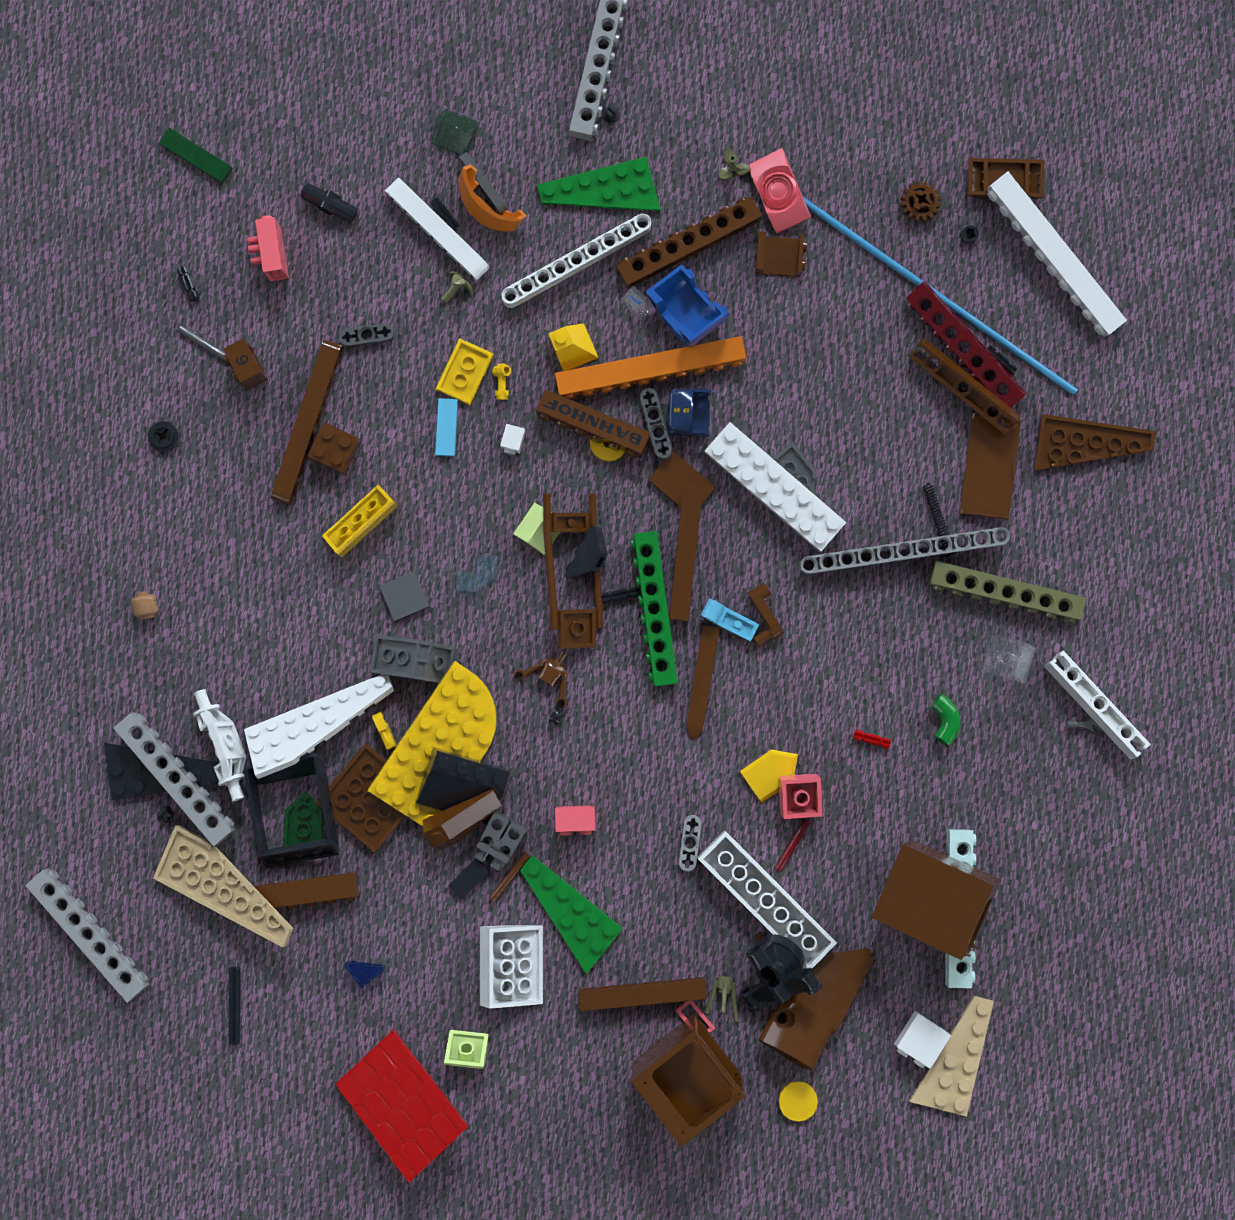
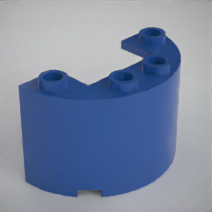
M680 265L647 290L646 294L673 334L684 345L691 348L724 323L730 314L724 305L720 306L716 301L712 304L709 301L708 294L704 290L701 292L697 288L694 278H696L694 273Z

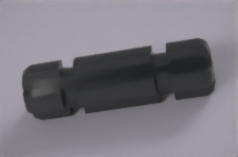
M438 197L434 198L430 202L431 206L436 210L441 219L455 231L459 227V223L456 219H453L452 214L445 205H442L441 200Z
M185 265L178 267L177 272L181 277L180 279L185 291L188 293V299L190 302L199 300L200 297L198 292L195 291L196 287L188 268Z
M988 346L987 350L1012 376L1017 371V367L1013 363L1010 364V361L1000 352L997 353V349L994 346Z
M630 587L628 590L625 588L611 591L609 594L608 592L602 593V602L606 604L610 603V601L615 602L628 599V597L634 598L638 596L637 587Z

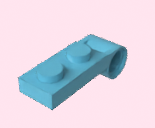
M710 598L700 615L751 642L759 626L754 621Z

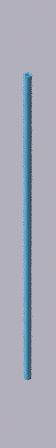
M804 198L809 211L916 286L924 282ZM931 287L957 315L1074 396L1078 389Z

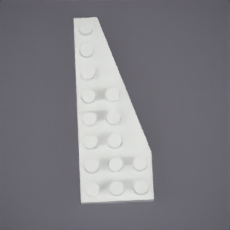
M381 674L244 729L257 779L296 764L305 753H311L315 750L314 747L321 741H327L350 724L349 721L355 716H361L373 703L376 705L392 693L394 689L390 676Z

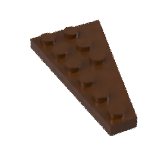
M1042 414L1033 471L1154 450L1156 431Z

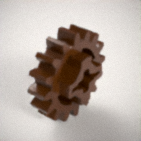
M917 181L915 186L910 183L909 189H904L903 193L905 195L900 197V200L904 202L900 204V207L905 208L902 212L903 214H909L908 220L914 217L915 223H917L918 219L925 223L926 218L932 220L933 215L938 214L939 211L937 209H940L942 205L938 202L942 199V196H937L939 190H933L934 184L927 186V181H925L921 185ZM920 199H922V200L924 201V202H922L921 204L918 203V201H920Z

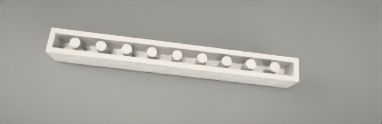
M1006 172L986 189L988 197L993 202L996 201L1000 206V212L1011 220L1012 227L1023 235L1024 242L1035 250V256L1047 265V271L1059 280V286L1064 291L1067 290L1071 295V301L1082 309L1083 316L1095 325L1094 330L1100 336H1108L1127 321L1009 172Z

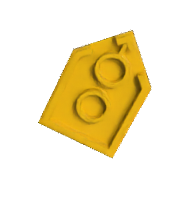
M770 750L740 771L761 803L779 792V776L795 775L798 754Z

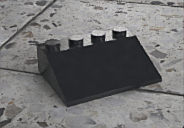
M433 747L415 803L444 811L491 789L495 791L500 800L505 791L510 771L503 767ZM493 813L489 817H487L483 821V823L488 824Z

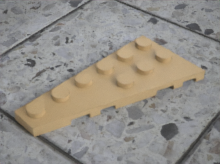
M973 996L957 1025L951 1031V1037L931 1069L929 1068L924 1078L920 1081L909 1102L967 1117L993 1008V1000Z

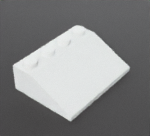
M543 925L481 926L480 1006L490 1009L543 1004Z

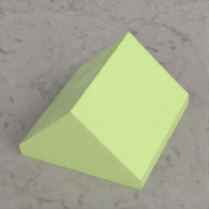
M534 503L513 534L545 555L543 507ZM551 532L552 544L560 532Z
M450 1030L444 1065L483 1069L486 1061L488 1034Z

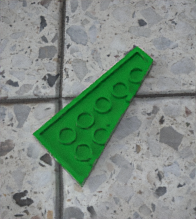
M647 157L537 184L541 202L546 205H573L578 207L589 206L661 212Z
M532 855L520 871L587 974L623 927Z

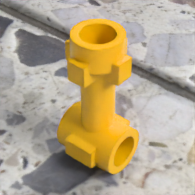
M501 363L494 366L492 370L493 375L498 377V390L495 391L496 400H508L509 391L506 390V376L510 375L511 368L509 365Z

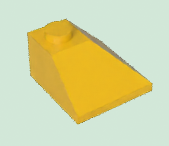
M584 323L565 326L548 333L563 371L572 370L599 358Z

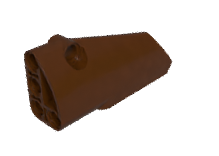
M870 948L827 953L813 967V974L823 984L822 988L812 995L806 993L793 995L777 1009L771 1010L768 1015L769 1021L758 1040L797 1066L813 1070L830 1036L841 1025L874 961ZM779 1013H781L782 1015V1021L780 1023L777 1021V1016Z

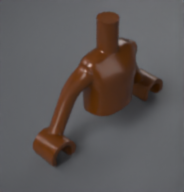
M563 651L559 653L556 659L544 658L524 671L517 670L514 673V678L519 672L523 674V678L520 681L522 682L525 676L542 668L537 677L552 687L560 679L559 698L556 700V704L559 700H564L565 705L562 709L567 706L565 699L567 671L562 665L567 654Z

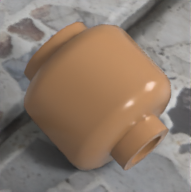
M148 591L136 593L137 597L131 599L133 615L139 617L140 620L155 617V614L159 611L156 596L148 594Z

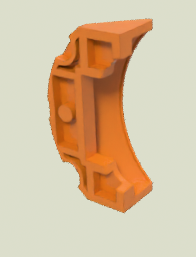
M471 164L464 166L458 178V187L461 199L468 212L479 223L490 229L515 231L527 215L521 210L515 213H510V211L506 210L503 215H499L474 192L479 185L475 181V175L478 170Z

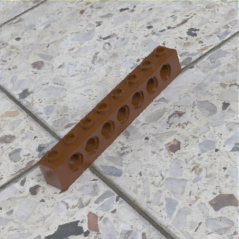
M743 197L737 200L735 205L731 207L725 206L720 209L718 214L714 216L710 214L704 217L702 222L688 225L685 231L681 233L678 231L674 232L669 236V239L655 242L650 249H641L636 252V256L620 260L617 265V271L628 290L760 222L762 215L752 197L747 199ZM741 213L743 218L736 219L733 214ZM723 221L727 226L720 228L717 226V222ZM707 230L710 235L702 236L700 231ZM686 238H690L693 241V243L691 245L684 244L683 240ZM668 247H674L677 251L673 254H670L667 252L666 249ZM653 255H656L660 258V260L658 262H652L649 258ZM640 264L643 266V269L636 271L633 269V266Z

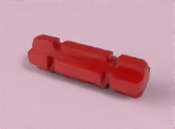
M855 730L853 734L854 740H862L864 743L874 746L880 745L881 748L889 749L891 740L888 738H881V736L867 732L863 733L860 730Z

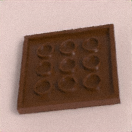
M365 743L332 782L329 790L334 819L373 852H376L406 815L368 791V788L387 760ZM319 798L316 804L322 808L321 799Z

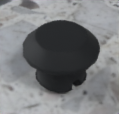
M609 106L603 111V118L608 123H614L619 119V111L614 106Z
M164 806L157 813V819H162L165 823L170 822V818L174 817V813L169 810L170 806Z

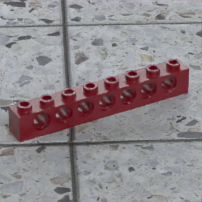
M926 281L922 282L906 297L908 300L907 305L913 311L917 310L921 314L920 319L923 323L931 325L934 329L932 331L934 335L946 342L945 347L951 353L955 352L959 356L958 361L964 367L968 366L972 371L970 373L972 377L977 381L980 380L985 385L984 387L1012 408L1027 394ZM925 299L931 302L929 310H925L922 306ZM937 314H942L944 316V322L942 324H938L935 321V316ZM949 328L956 329L957 336L955 338L949 337ZM962 342L969 344L970 349L968 352L961 350L960 345ZM975 356L982 358L983 363L981 366H976L973 363ZM988 370L994 371V380L987 379L986 372ZM999 385H1006L1008 393L1001 394L998 389Z

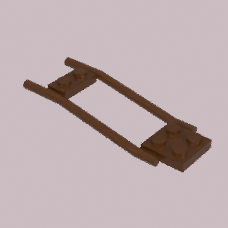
M589 493V513H551V494H543V535L550 606V630L558 629L559 649L596 647V628H603L600 571L593 573L596 609H557L551 532H586L591 525L596 526V493Z

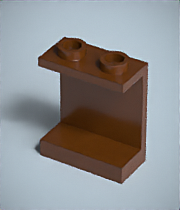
M759 231L757 236L755 273L800 277L806 267L803 253L807 251V241H804V235H800L799 239L768 237L766 232Z

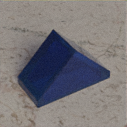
M350 960L345 962V968L360 988H363L386 969V965Z

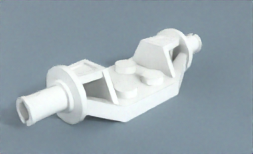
M206 689L199 690L194 693L200 709L194 712L193 715L197 717L200 731H209V737L213 741L215 754L220 761L214 767L220 781L218 785L228 786L232 802L244 798L239 785V781L245 777L242 774L246 761L243 746L233 721L218 710L220 709L219 704H210ZM232 765H234V774H233V776H232Z

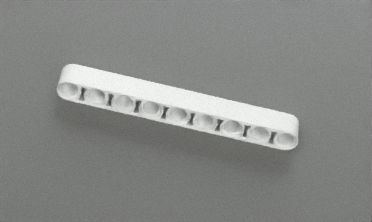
M639 214L505 288L502 292L504 305L508 308H514L645 236L651 230L650 217L646 214ZM643 221L648 225L645 228H640L638 223ZM626 230L629 231L631 235L629 237H624L621 235V233ZM613 240L615 244L613 246H607L605 244V241ZM590 249H596L598 253L593 256L590 255L588 251ZM574 258H580L582 262L578 265H575L572 263V260ZM558 267L565 268V272L562 274L556 273L555 270ZM547 276L549 280L546 283H541L539 278ZM525 285H530L532 290L524 292L522 288ZM509 294H513L516 296V298L513 301L506 300V297Z

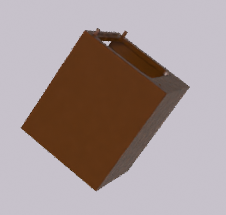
M913 840L902 844L871 918L962 960L965 956H971L969 953L972 951V947L977 950L979 948L974 945V942L1001 879Z
M695 1013L633 1061L632 1084L681 1147L746 1097L743 1075Z

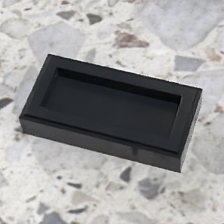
M475 858L448 886L463 899L490 871Z

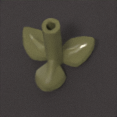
M727 148L724 153V162L729 167L722 168L719 171L718 177L721 180H729L732 178L733 171L738 176H744L751 169L745 163L736 165V154L732 149Z
M450 271L449 275H453L452 286L441 299L447 303L460 287H466L471 296H473V290L469 282L459 273Z

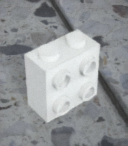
M914 1011L894 1044L898 1047L897 1052L906 1058L910 1055L914 1058L913 1062L922 1068L927 1066L931 1069L951 1035Z

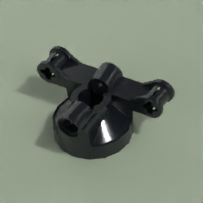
M772 934L760 939L757 945L746 953L747 958L756 969L757 977L761 982L744 988L739 993V997L747 1004L748 1011L754 1012L769 1002L777 1001L781 1004L799 993L812 995L818 992L823 984L816 979L813 969L807 968L804 953L795 942L785 936Z

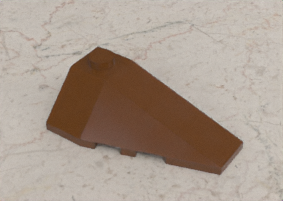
M491 789L424 819L423 833L432 848L438 850L445 849L458 843L502 804L495 791Z

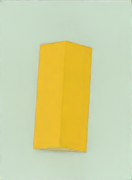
M377 485L324 533L322 537L340 557H343L398 505Z

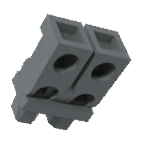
M495 811L476 846L478 849L475 858L484 862L488 854L492 855L495 858L490 866L499 871L505 863H508L528 828L513 820L502 837L501 835L508 825L510 818Z

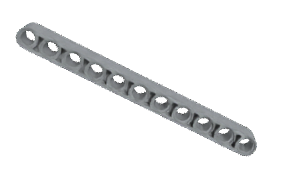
M993 528L807 556L801 560L800 570L805 574H814L1001 546L1009 541L1010 533L1005 528ZM997 532L1003 533L1004 540L1002 542L996 540L995 534ZM978 534L983 535L985 538L983 545L976 542ZM959 537L964 538L966 541L964 548L957 545ZM939 540H943L947 544V548L944 551L940 550L937 546ZM920 543L927 545L928 550L926 553H921L918 550ZM901 546L908 548L909 553L907 556H902L899 553ZM881 549L889 551L890 556L888 559L881 558ZM862 552L870 554L871 559L869 562L861 560ZM845 554L849 555L852 559L849 565L842 563L841 558ZM825 557H829L833 561L830 568H826L822 564V560ZM806 560H810L814 564L813 569L810 571L805 570L803 567V563Z

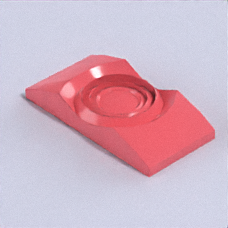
M783 148L748 165L766 213L777 234L811 218Z

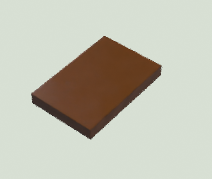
M672 451L671 457L664 460L648 478L654 486L680 508L683 494L702 496V505L716 489L713 484L674 451Z

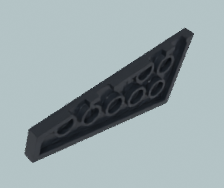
M104 743L111 800L167 792L130 747ZM173 755L183 762V768L187 773L191 772L195 776L199 787L214 785L220 782L214 770V767L220 762ZM162 758L160 760V765L162 768H166L167 766V760L165 758ZM176 772L172 776L175 783H178L180 780V775Z

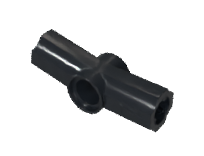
M309 183L304 185L301 190V199L317 206L328 215H335L350 224L357 215L358 208L345 202L339 195L330 190L324 191Z

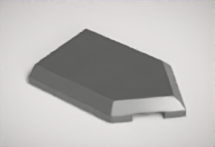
M791 442L772 459L814 494L816 470L797 446Z

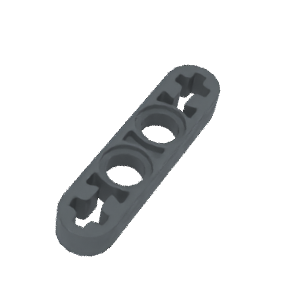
M467 152L459 156L458 159L463 167L471 164L478 170L475 175V181L479 183L478 188L499 215H503L508 210L506 204Z
M646 388L641 392L640 399L655 454L660 460H667L672 455V447L658 396L655 390ZM647 393L654 396L651 398L653 406L649 407L648 400L644 399ZM651 411L659 413V417L656 420H651L648 417ZM657 428L664 430V435L660 438L653 435L654 430ZM656 442H663L665 449H669L666 451V455L658 453L661 451L660 443L655 444Z

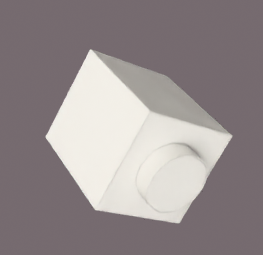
M506 424L500 445L501 449H504V453L515 455V452L520 453L526 433L524 428Z

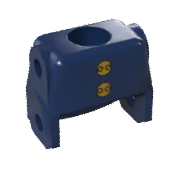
M696 388L669 390L668 435L710 437V431H708L710 422L708 396H711V390Z

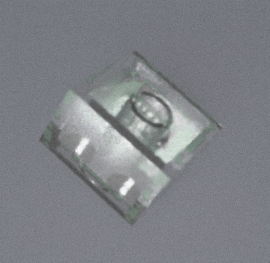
M992 635L981 671L1012 682L1025 684L1036 648L1023 641Z

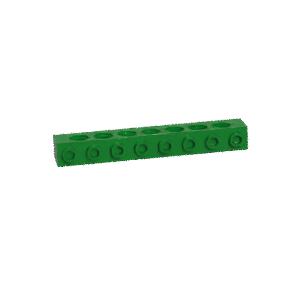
M657 531L634 534V539H631L632 550H636L637 558H633L634 568L639 570V577H636L637 588H641L642 595L638 596L640 607H644V614L641 615L642 626H646L647 633L643 635L645 645H649V652L646 653L647 664H651L652 671L649 672L650 683H654V687L677 684ZM643 548H649L652 554L649 557H643L640 551ZM647 566L652 567L654 574L646 576L643 573V569ZM649 585L655 586L657 589L656 594L648 595L646 587ZM651 604H656L659 607L657 614H651L648 611V607ZM654 623L660 624L662 627L661 632L653 633L651 625ZM656 642H661L664 645V650L660 653L653 649V645ZM658 661H664L667 664L665 671L660 672L656 669Z

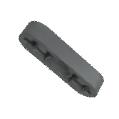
M387 323L347 328L340 332L339 340L345 347L391 341L394 338L395 332L393 327ZM384 328H387L388 331H391V333H388V337H384L383 334H378L379 338L376 339V333L374 329H377L378 333L384 332ZM364 331L372 332L370 340L362 339ZM355 332H358V338L360 341L357 342L356 338H351L350 342H347L343 338L346 337L347 333H349L350 336H356Z

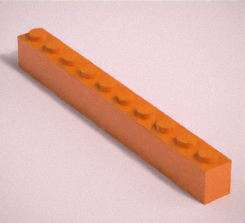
M742 336L694 345L691 348L684 347L557 372L555 376L559 395L572 400L575 399L576 395L582 394L583 397L594 395L596 391L608 393L613 391L612 388L620 387V389H627L631 387V384L636 383L639 386H643L656 379L657 382L667 381L668 377L676 376V378H683L687 376V373L692 372L695 375L703 374L706 372L705 370L712 368L713 371H719L727 365L739 367L746 361V353Z

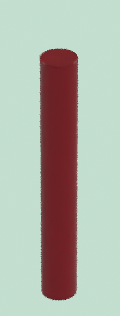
M806 819L802 821L775 866L776 870L779 872L783 870L811 822Z

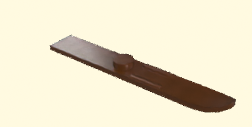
M702 625L687 718V731L691 739H696L700 735L705 722L720 629L718 627Z

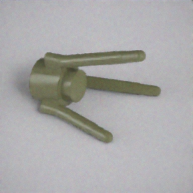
M718 976V981L714 980L713 990L705 1014H708L717 989L718 992L722 993L721 1012L725 1013L727 993H730L731 990L734 1021L737 1023L738 1012L733 978Z

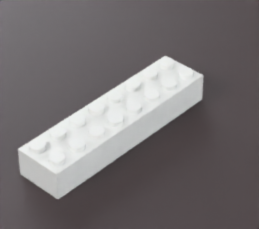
M731 422L705 450L707 456L819 553L846 524L841 517Z
M725 830L697 857L772 934L785 936L798 945L806 958L807 968H813L837 944Z

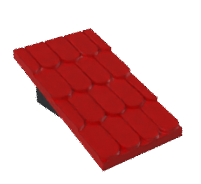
M394 1029L336 1082L340 1092L351 1104L354 1111L408 1182L412 1181L469 1126Z

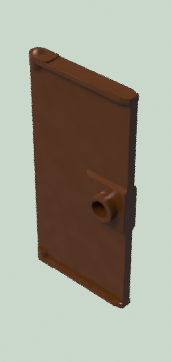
M974 413L971 415L959 514L1009 519L1021 420H1018L1007 434H1003L980 414ZM1001 417L1008 426L1012 422L1009 418Z

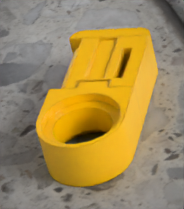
M379 712L372 715L387 751L396 748L397 743L388 723H385L383 719V713Z

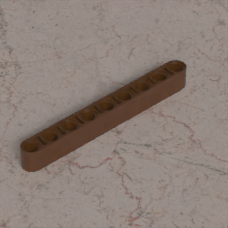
M323 340L271 493L272 500L291 505L293 501L291 498L295 495L299 483L297 480L301 477L305 465L303 462L307 459L311 447L309 444L313 441L317 429L315 426L319 423L323 411L321 408L325 405L329 393L327 392L328 388H331L335 376L333 373L337 370L341 358L339 355L343 352V345Z

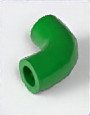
M941 693L930 706L941 718V726L934 737L945 746L950 747L959 733L961 718L957 707L949 698Z

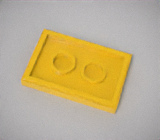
M459 338L435 390L458 399V401L467 405H471L494 354Z

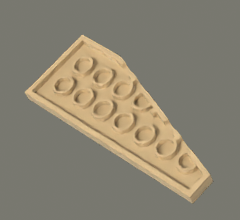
M175 825L153 879L271 942L285 947L294 928L216 846H213L209 840L180 825Z

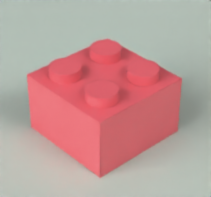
M817 774L779 776L780 815L783 819L822 817L821 778Z
M595 805L556 807V832H560V835H572V831H580V835L591 834L596 829Z

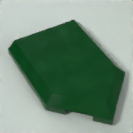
M306 791L285 809L283 846L323 839V810Z

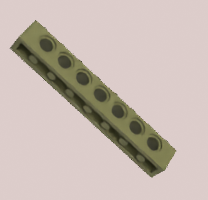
M939 561L933 562L928 585L933 586L932 589L937 591L947 589L951 590V594L962 596L964 593L970 595V599L981 601V598L988 599L990 604L1000 605V603L1007 604V608L1015 610L1021 607L1025 608L1027 613L1037 614V612L1045 613L1044 617L1056 619L1057 616L1063 618L1064 622L1073 624L1075 621L1082 619L1086 597ZM948 574L954 577L953 584L947 583L946 576ZM966 579H970L973 582L971 589L965 586ZM985 583L989 584L992 588L990 594L986 593L983 589ZM1004 588L1010 591L1009 598L1003 596L1002 590ZM1022 593H1026L1029 596L1027 603L1021 600ZM1041 597L1047 600L1046 607L1040 605ZM1060 602L1066 605L1064 612L1059 610L1058 605Z

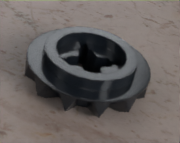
M161 421L155 423L150 428L148 441L155 450L165 452L172 450L177 445L179 435L177 429L171 423ZM165 432H167L166 436L170 440H163L161 442V438L159 437V435H157V433L164 434Z

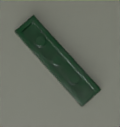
M171 128L167 129L159 141L161 146L222 184L233 169L229 164Z

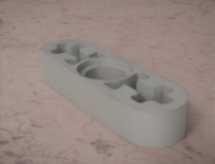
M689 815L684 820L679 856V866L684 871L693 870L697 863L701 820L696 815ZM692 818H695V822L698 823V826H694L693 831L697 832V836L693 834L685 835L686 830L690 832V825H687V822L691 821ZM689 837L694 838L696 841L695 846L691 849L687 848L684 844L685 840ZM683 850L687 852L695 851V855L690 854V860L693 861V865L690 864L689 868H686L685 864L682 863V860H686L687 853L683 854Z

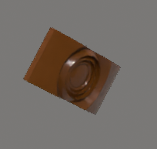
M969 158L968 196L990 199L986 189L1006 172H1009L1030 199L1044 198L1045 160Z

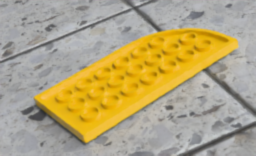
M456 661L452 663L368 788L370 793L422 826L424 819L442 812L441 810L415 803L433 747L480 761L493 740L496 728L494 701L488 688L474 673Z

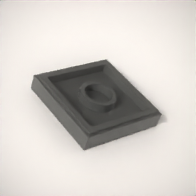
M415 571L379 586L394 621L430 607Z

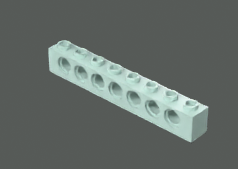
M947 829L946 855L972 867L976 865V854H973V846L976 845V834H973V830ZM964 844L966 851L960 855L957 852V848L959 845ZM974 951L969 953L971 954L970 957L965 956L962 960L946 953L945 985L948 988H972V983H975V972L972 971V963H975ZM964 962V970L957 972V964Z

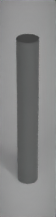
M181 326L178 332L225 361L223 357L226 355L225 352L185 327Z

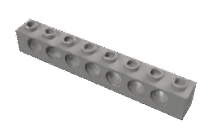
M600 0L569 129L570 136L592 141L593 135H597L599 124H596L597 117L601 118L603 106H600L601 100L606 98L607 89L604 87L605 83L610 81L611 71L609 66L614 64L615 53L613 49L619 43L620 35H617L618 28L622 29L624 17H621L622 11L627 9L628 0ZM610 9H614L617 12L614 14H610L607 11ZM605 27L612 28V30L609 32L604 31L603 29ZM605 44L608 48L600 49L599 46ZM597 62L604 64L602 67L595 66ZM593 80H598L600 83L598 85H592L590 82ZM588 98H594L596 101L594 103H588L586 100ZM588 115L591 117V120L584 121L582 117Z
M130 713L114 727L115 731L213 846L219 845L236 830L233 827V821L220 812L222 810L215 801L212 802L208 798L209 793L207 790L197 785L195 776L191 772L187 773L183 768V762L170 753L172 750L165 742L162 743L158 739L159 734L155 729H150L147 726L145 717L140 713ZM138 728L142 730V737L140 739L135 736ZM150 743L155 746V751L152 754L148 751ZM162 758L167 760L166 768H162L160 765ZM175 772L180 775L178 783H175L172 779ZM187 787L191 788L193 792L190 798L185 795ZM199 802L204 803V812H200L197 809ZM211 817L217 819L218 824L216 827L210 825Z
M49 868L42 870L25 886L127 1003L133 1000L150 985L147 982L148 977L142 971L138 972L134 967L135 962L130 957H125L122 953V947L117 942L113 943L109 938V932L105 928L98 926L96 917L85 911V905L80 899H75L72 896L70 887L58 880L59 875L57 872ZM50 885H52L55 889L53 895H51L48 892V887ZM62 900L67 902L66 910L61 907ZM75 914L80 917L79 924H76L73 920ZM87 929H90L93 933L91 939L86 936ZM100 943L106 948L104 953L99 951ZM112 958H115L118 961L117 968L112 966ZM125 973L130 974V976H131V981H130V982H126V981H125V979H124V974H125Z

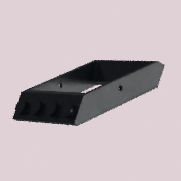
M318 753L301 756L299 758L300 761L296 764L259 779L255 776L253 765L244 767L258 857L265 868L339 855L340 848L326 767ZM317 775L327 839L268 849L257 785Z

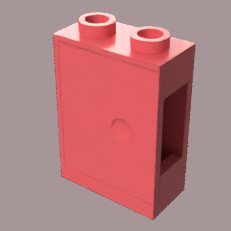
M262 216L260 219L255 220L257 236L247 238L248 244L251 245L248 246V252H260L261 255L252 257L250 259L251 264H262L263 273L270 281L289 279L281 226L275 217Z

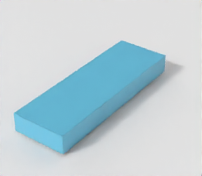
M438 399L436 456L455 457L458 399Z

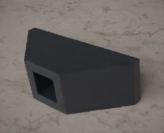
M591 525L586 530L582 544L577 547L573 561L566 568L565 577L576 579L600 571L608 556L601 528Z

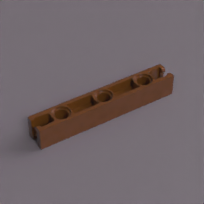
M923 339L917 346L919 348L922 347L929 354V357L926 358L918 353V349L913 350L909 355L912 360L1003 434H1007L1021 416L928 340ZM932 358L938 360L939 366L932 364ZM962 382L967 383L968 390H964L961 387ZM992 406L998 409V414L991 412ZM1002 415L1012 420L1009 426L1001 419Z
M682 495L669 619L689 620L702 496Z
M705 977L582 988L578 991L580 1011L707 999Z

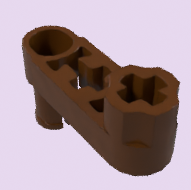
M764 583L747 592L767 625L766 630L753 637L758 647L784 634L783 629L765 602L772 598V594Z

